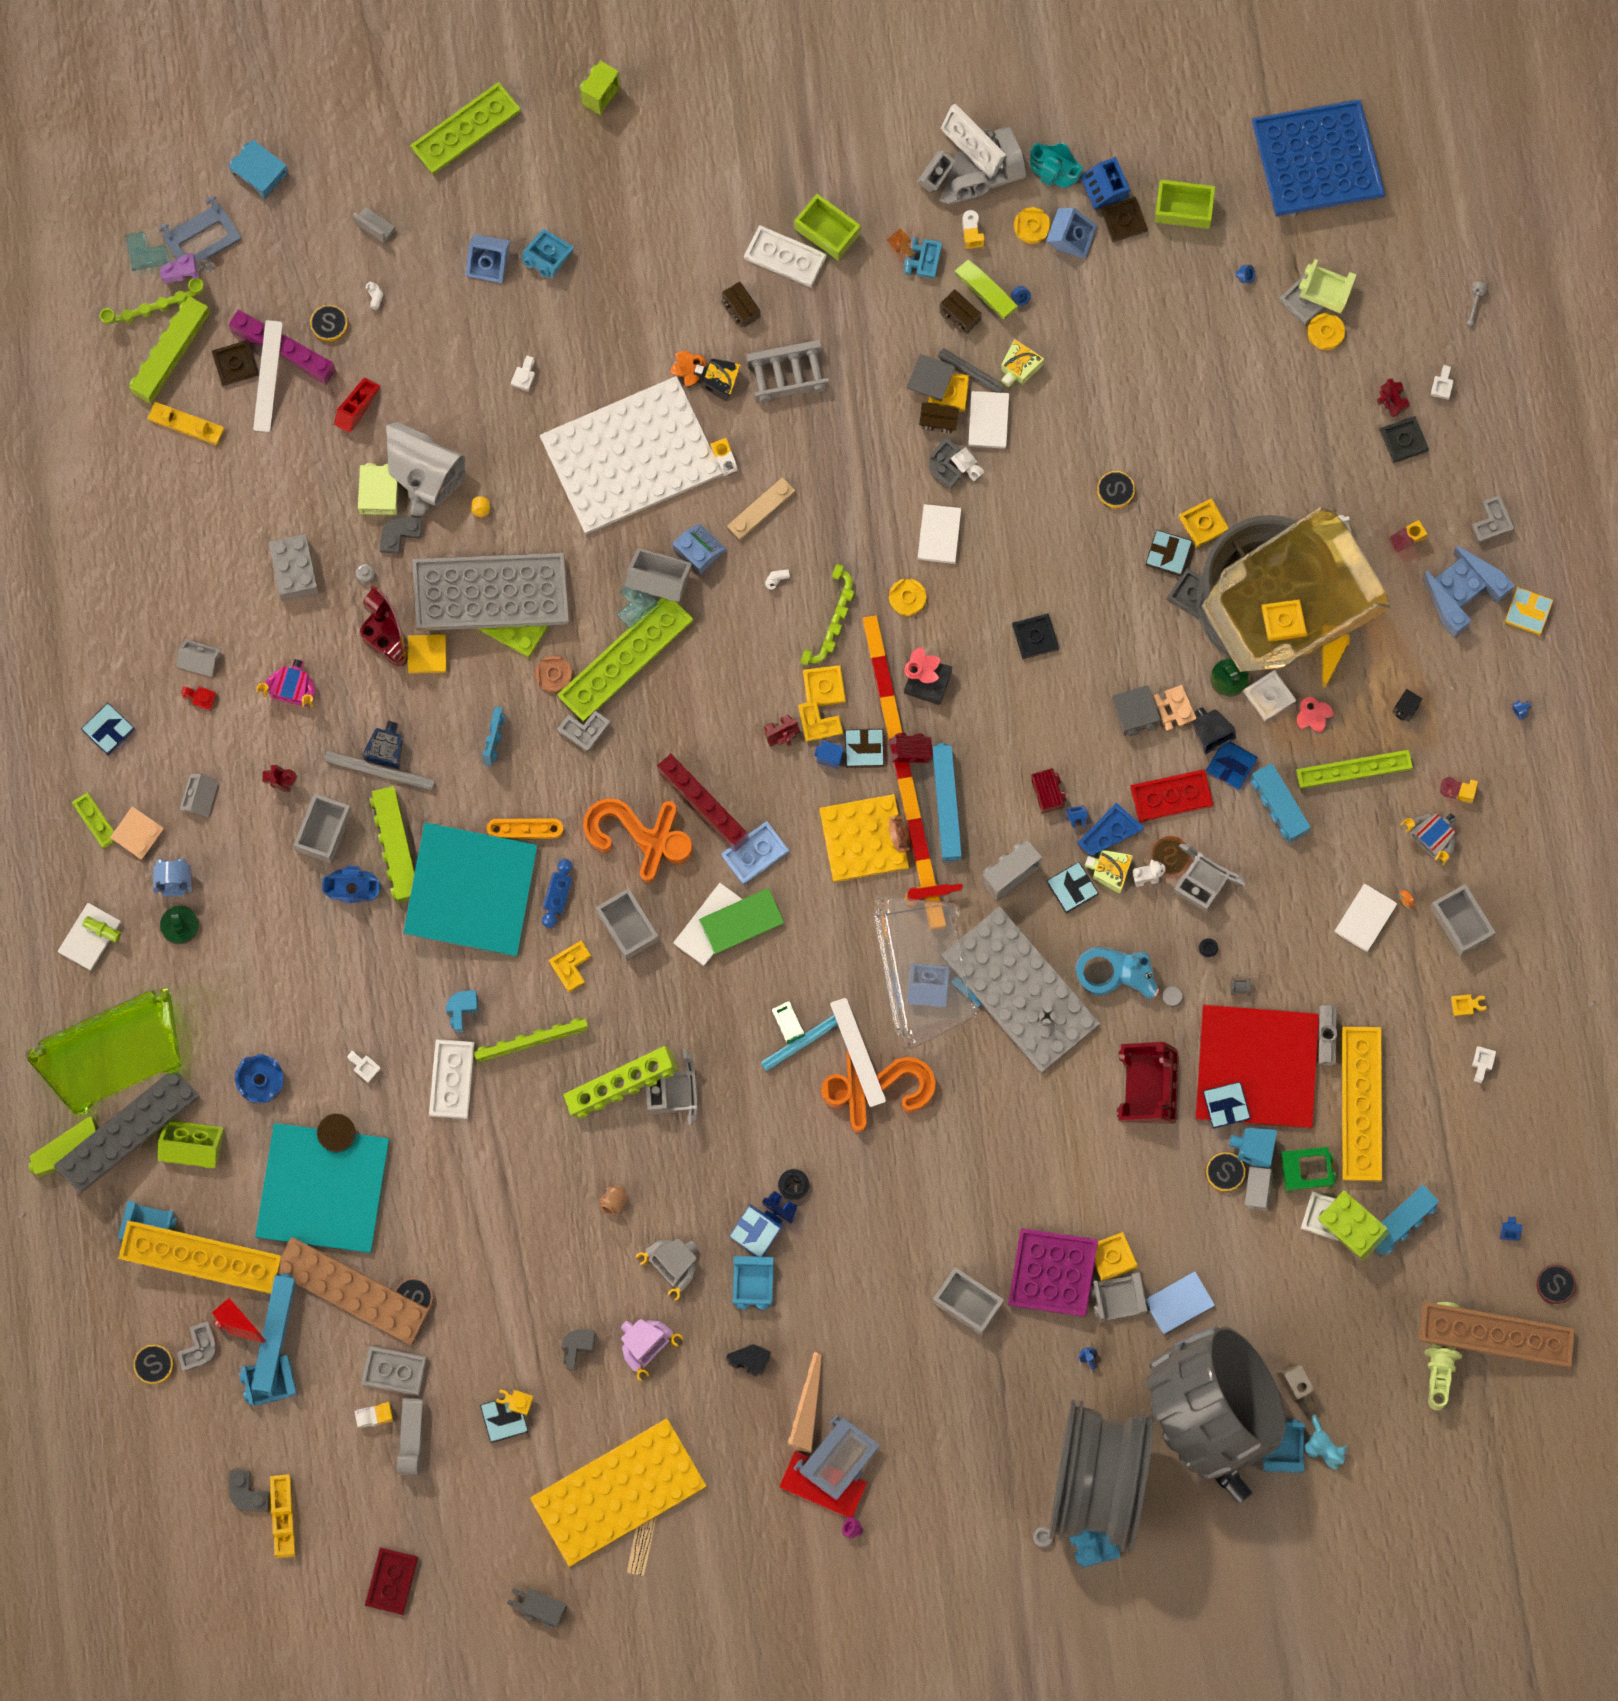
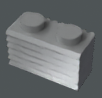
M943 150L937 152L917 180V183L928 192L937 190V187H940L939 184H942L941 181H944L956 160Z

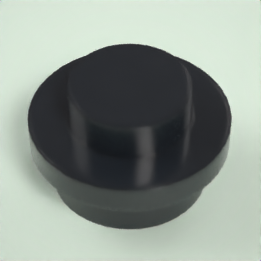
M1207 938L1200 942L1199 952L1202 956L1211 958L1217 954L1218 944L1215 940Z

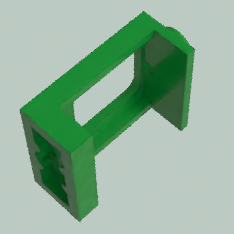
M1329 1147L1281 1152L1285 1193L1320 1187H1329L1331 1189L1334 1185L1333 1183H1336L1335 1171L1331 1169V1164L1334 1163L1333 1153L1329 1152ZM1324 1156L1327 1177L1303 1180L1300 1173L1299 1159L1303 1157Z

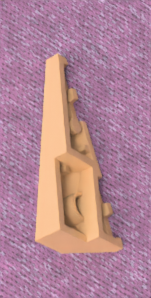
M816 1352L813 1354L791 1436L788 1440V1445L796 1447V1450L810 1454L812 1452L822 1354Z

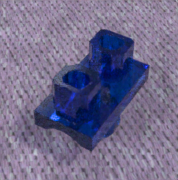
M773 1191L768 1198L765 1197L763 1199V1205L773 1211L772 1214L766 1210L764 1214L780 1225L783 1220L778 1218V1215L789 1223H793L798 1206L789 1201L784 1209L779 1207L778 1204L783 1196L776 1191Z

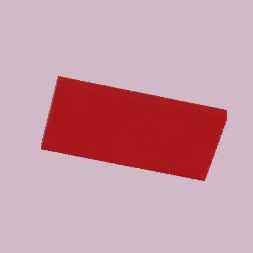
M1205 769L1130 785L1139 823L1213 807Z
M794 1451L779 1488L847 1518L853 1517L867 1482L861 1479L853 1480L836 1501L799 1473V1469L797 1471L793 1469L800 1459L804 1461L802 1463L803 1466L810 1459V1457ZM827 1465L820 1473V1476L836 1486L845 1472Z

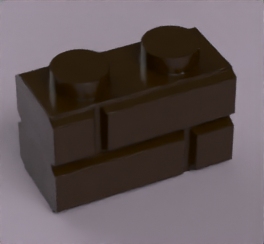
M737 282L722 292L721 303L726 310L730 309L732 312L731 317L735 324L739 323L741 327H745L760 318V309L741 282Z
M955 289L939 304L941 316L946 320L950 319L954 322L953 326L959 332L964 331L967 334L982 319V313Z
M922 402L919 425L923 426L924 430L934 431V428H941V432L952 433L953 430H957L960 407Z

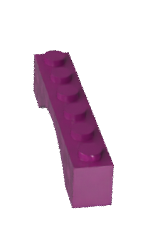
M238 309L228 324L230 331L244 340L263 346L265 324ZM281 333L279 355L299 367L310 377L326 385L336 370L334 362Z

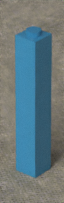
M939 743L932 747L942 862L961 861L952 745Z
M289 1274L275 1275L262 1335L266 1342L260 1344L251 1387L254 1394L272 1397L274 1394L280 1365L279 1357L283 1351L296 1288V1281Z

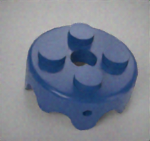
M258 1054L241 1060L235 1073V1083L237 1090L244 1099L251 1103L264 1104L272 1101L280 1094L284 1085V1074L275 1059L264 1054ZM258 1075L265 1076V1082L261 1085L255 1083V1078Z

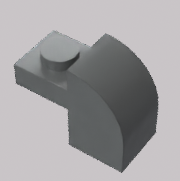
M578 1329L565 1336L561 1348L568 1350V1353H564L563 1364H566L567 1370L575 1371L578 1351L593 1353L595 1331Z

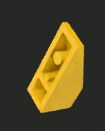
M1323 628L1322 688H1326L1345 652L1346 646L1350 644V635L1346 634V628Z

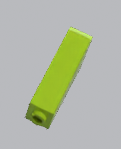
M92 1116L87 1117L30 1155L31 1162L28 1165L31 1174L35 1173L39 1178L58 1172L54 1164L97 1130Z

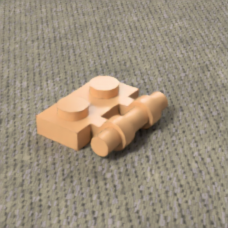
M1182 685L1165 691L1166 699L1161 700L1159 694L1153 696L1161 717L1160 722L1165 726L1166 731L1173 729L1172 722L1176 721L1178 727H1182L1197 719ZM1165 707H1170L1172 715L1167 714Z

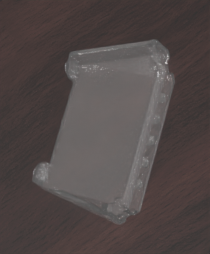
M876 897L875 903L879 905L878 910L874 911L876 930L895 1031L898 1036L902 1035L904 1039L902 1041L904 1050L913 1049L976 1018L978 1005L976 1001L973 1002V999L969 997L955 924L958 922V918H960L959 907L955 903Z

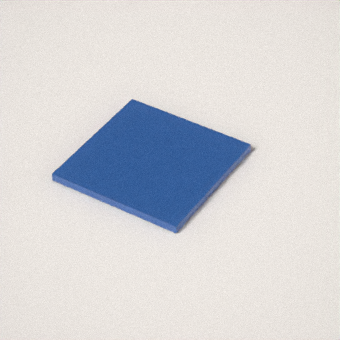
M1360 99L1252 118L1251 122L1275 217L1385 197Z

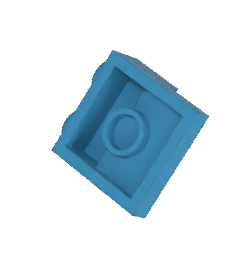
M543 228L524 249L521 260L526 267H534L539 270L541 276H549L553 279L561 270L565 260L573 253L574 246Z
M1083 1530L1082 1535L1069 1537L1071 1545H1075L1077 1553H1074L1077 1565L1081 1564L1082 1569L1121 1557L1118 1546L1112 1545L1106 1534Z

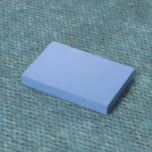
M767 821L749 833V840L736 852L730 847L721 853V857L743 885L790 853L789 849Z
M1196 1272L1189 1274L1145 1299L1146 1306L1163 1335L1215 1306Z

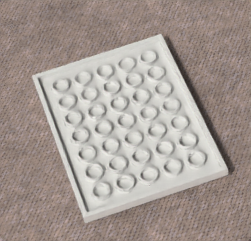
M677 376L540 435V439L585 535L723 475Z

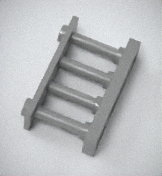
M820 340L746 354L747 365L755 369L759 392H754L755 402L766 403L774 398L814 390L815 392H821L829 388L828 378H821L817 355L821 353ZM807 356L810 358L814 381L803 383L798 359ZM784 360H789L792 363L796 381L794 385L785 386L780 365ZM771 363L774 368L778 388L767 390L762 366Z

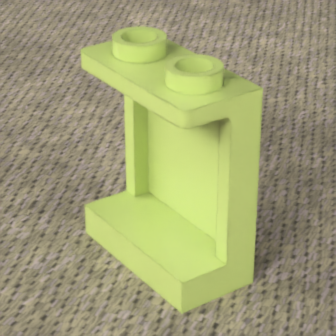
M1314 259L1312 264L1308 263L1304 272L1307 277L1306 279L1303 278L1300 283L1299 289L1302 290L1299 297L1341 313L1346 305L1356 274L1349 272L1346 278L1317 266L1318 260Z
M373 463L360 465L359 514L397 515L398 481L389 474L388 464H384V466H376Z

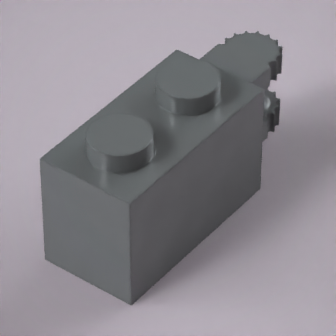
M513 1588L512 1593L525 1598L522 1605L516 1601L508 1600V1605L519 1609L521 1613H524L523 1617L528 1620L534 1621V1619L542 1621L541 1625L552 1629L554 1626L558 1628L567 1607L565 1603L530 1588L528 1593Z

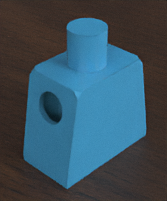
M1245 1128L1242 1137L1231 1135L1229 1146L1239 1148V1160L1258 1168L1268 1169L1272 1161L1277 1130Z

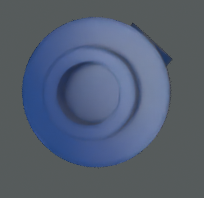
M1084 1348L1080 1352L1078 1359L1082 1363L1088 1362L1092 1370L1097 1368L1094 1359L1097 1356L1096 1349Z

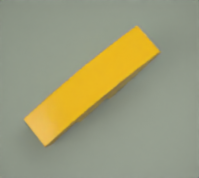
M290 1474L270 1476L275 1558L295 1557Z

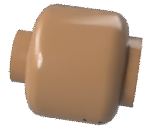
M617 1185L615 1187L609 1186L599 1199L600 1208L604 1213L611 1216L620 1214L628 1201V1197L622 1187Z

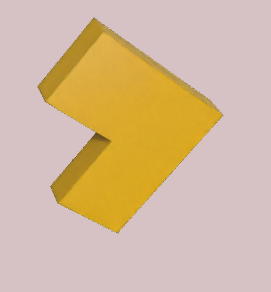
M817 701L798 705L805 742L843 734L839 716L820 719Z
M582 940L549 959V963L568 993L585 984L576 967L592 958Z

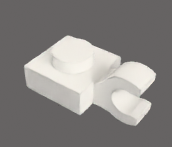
M526 356L523 368H516L511 386L529 392L535 377V373L531 372L535 362L533 357Z
M1443 365L1441 376H1435L1430 396L1449 400L1453 380L1448 379L1451 366Z
M966 447L951 458L962 473L966 471L973 481L984 473L982 467L975 465L977 461Z
M1477 1046L1472 1066L1477 1068L1474 1082L1482 1083L1485 1070H1492L1496 1051Z
M351 1051L347 1056V1059L356 1065L354 1072L367 1083L381 1070V1067L367 1055L361 1059Z

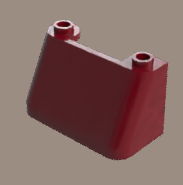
M1166 1042L1121 1044L1118 1056L1119 1060L1126 1066L1125 1103H1121L1117 1108L1118 1120L1129 1123L1175 1124L1177 1120L1179 1067L1177 1049Z

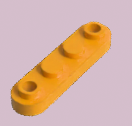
M554 818L493 819L487 824L488 835L505 839H557L564 831L562 822ZM498 827L500 831L495 833L493 829ZM552 827L558 829L556 832H551Z

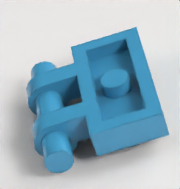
M911 238L910 244L907 245V259L904 260L903 265L905 267L904 274L911 275L912 269L916 268V276L935 279L942 242L924 239L923 245H917L918 239ZM915 253H921L919 261L914 260Z

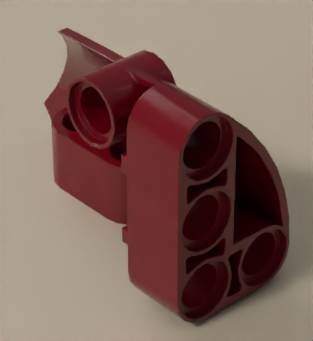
M372 585L370 592L363 600L364 608L371 615L361 625V638L368 646L393 665L403 666L407 662V650L409 647L405 643L396 612L384 593ZM383 616L386 617L383 622L376 621V619H380ZM368 630L374 631L371 636H365L364 634ZM381 642H388V645L386 647H379V644Z

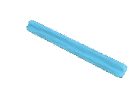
M835 1015L805 1033L804 1037L791 1042L761 1062L762 1067L766 1071L770 1070L837 1027L838 1023Z

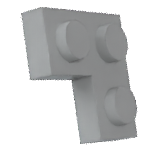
M1500 495L1482 501V506L1488 519L1471 526L1478 544L1514 530Z
M596 711L593 712L584 725L568 715L557 731L588 753L610 725V721Z

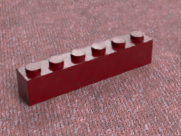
M671 753L657 765L659 774L735 852L749 840L748 832Z

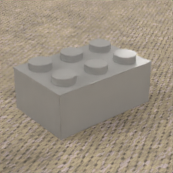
M306 534L270 541L269 545L281 600L287 601L319 594Z
M637 548L628 567L625 587L679 602L688 584L692 563Z
M314 793L293 845L295 851L332 864L351 816V807Z
M1028 840L1024 843L1022 841L1014 846L1013 852L1009 855L1005 853L998 859L999 863L994 867L990 865L983 871L982 885L996 902L1041 867L1042 856Z
M1466 884L1432 902L1430 906L1431 911L1459 956L1491 940L1495 935L1494 929Z
M629 888L596 907L597 915L626 961L659 942L656 931Z
M955 1267L933 1298V1303L982 1336L1003 1305L1004 1300Z

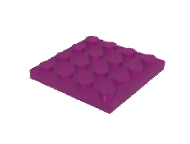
M1021 1228L1008 1306L1086 1317L1098 1239Z

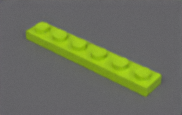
M1409 750L1300 768L1296 769L1299 789L1408 771L1412 770L1413 766Z
M576 1018L571 1020L570 1024H556L550 1030L539 1029L530 1036L519 1035L510 1042L503 1040L497 1042L496 1046L480 1047L474 1054L477 1063H481L589 1029L586 1019Z

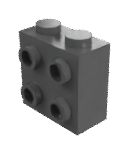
M1149 685L1112 696L1111 702L1123 736H1135L1141 730L1151 731L1160 725L1161 719Z

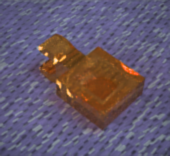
M901 228L887 239L888 243L898 254L904 251L909 258L915 255V252L909 246L913 243L912 240Z

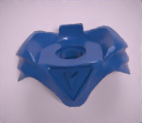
M347 866L346 869L336 870L329 876L323 877L322 890L325 895L344 903L372 901L377 897L381 888L378 878L371 872L361 870L359 866ZM349 883L357 885V891L354 894H349L346 890Z

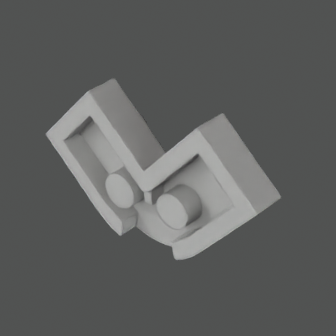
M208 1321L190 1327L195 1346L177 1352L183 1372L207 1364L215 1354L216 1343Z

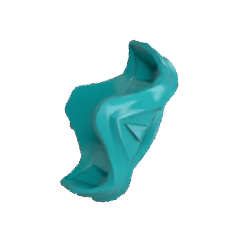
M1035 143L1030 151L1031 170L1041 176V182L1048 186L1054 183L1062 188H1066L1079 180L1083 166L1075 159L1066 144L1044 145Z

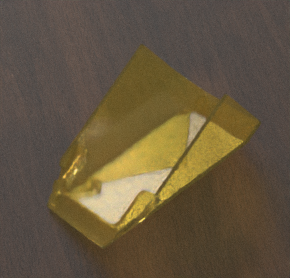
M1319 507L1225 568L1217 584L1210 591L1209 597L1204 601L1202 608L1238 670L1245 672L1283 668L1376 619L1390 610L1391 606L1386 591L1347 526L1334 511ZM1300 599L1307 636L1268 642L1261 606L1263 604Z

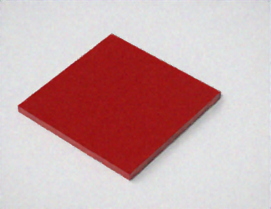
M1203 1005L1195 1120L1212 1121L1204 1091L1240 1083L1249 1118L1239 1121L1235 1120L1232 1108L1245 1104L1233 1097L1210 1102L1211 1113L1224 1110L1227 1122L1312 1129L1319 1014Z

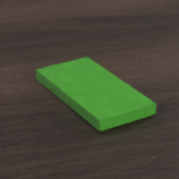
M769 888L698 919L714 955L784 923Z

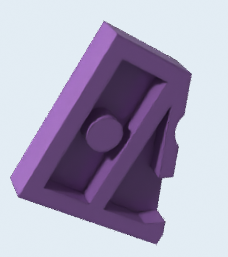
M193 252L183 255L179 259L167 263L160 268V275L164 284L184 281L185 276H192L193 279L199 277L196 257Z

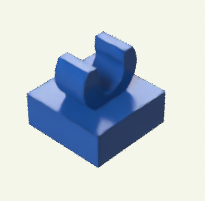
M1084 805L1066 808L1067 818L1073 828H1075V821L1078 819L1081 820L1083 826L1086 825L1085 818H1088V814Z
M1508 1216V1222L1502 1223L1500 1239L1520 1240L1522 1225L1516 1224V1217Z

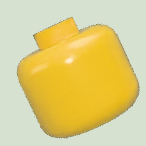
M482 496L474 498L472 500V513L478 517L487 516L490 513V500Z

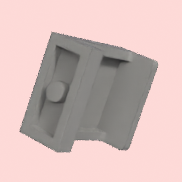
M1140 1273L1103 1282L1093 1281L1090 1293L1091 1298L1096 1300L1097 1306H1093L1096 1318L1099 1317L1100 1322L1147 1313Z

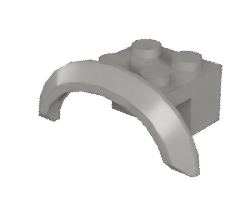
M1190 844L1179 845L1194 861L1174 888V893L1207 912L1227 880L1236 885L1245 886L1242 876L1216 864Z
M683 1049L686 1071L674 1072L672 1077L659 1079L655 1085L646 1086L647 1110L650 1114L689 1111L688 1125L690 1126L697 1118V1088L692 1055Z

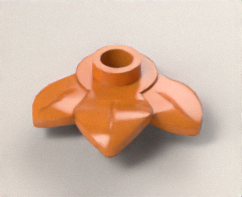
M688 351L676 353L675 357L678 361L673 364L670 373L676 376H684L686 387L694 385L699 381L700 377L694 375L696 365L693 363L699 361V365L706 367L705 358L701 355H693Z

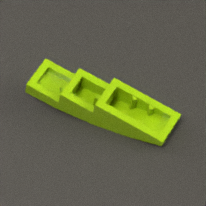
M967 260L954 271L978 299L981 298L990 309L993 308L1003 320L1018 309V306L970 260Z

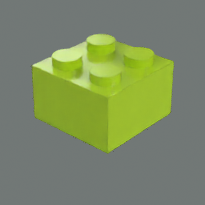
M601 60L597 65H594L590 70L588 79H584L579 87L582 104L601 115L621 86L619 71Z

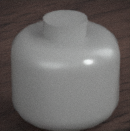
M422 500L410 501L409 512L411 515L423 517L425 512H428L429 504Z
M362 564L357 567V580L362 584H370L375 578L372 566Z

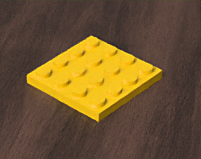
M894 794L819 808L833 883L909 869L906 852L899 853L890 836L889 819L891 816L898 815Z

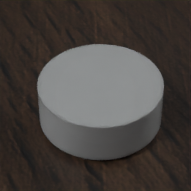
M1168 987L1163 993V1002L1169 1007L1179 1005L1182 1000L1181 991L1176 987Z
M1040 1527L1035 1530L1033 1541L1038 1547L1045 1548L1051 1544L1053 1539H1049L1050 1530L1046 1527Z

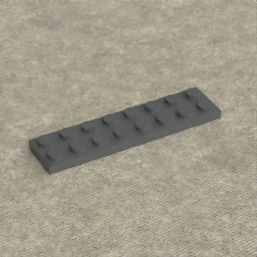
M173 1068L54 1164L55 1169L79 1194H82L200 1098L199 1094Z

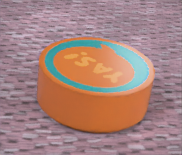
M1402 890L1397 894L1400 903L1409 910L1415 905V901L1408 891Z

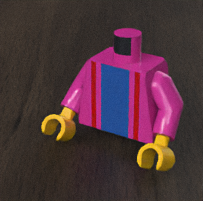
M294 659L291 668L282 666L280 670L275 671L263 683H259L256 694L262 691L264 692L263 697H267L269 691L272 699L306 707V704L309 703L310 707L313 708L316 690L313 680L309 678L308 673L302 671L304 662Z

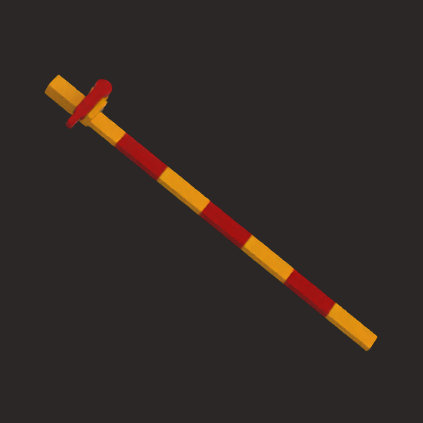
M877 615L863 617L862 622L890 745V740L895 734L902 733ZM893 762L920 881L919 887H912L908 890L904 897V903L906 906L913 908L923 899L929 930L944 929L946 925L939 896L961 891L963 885L961 883L954 885H937L935 883L909 763Z

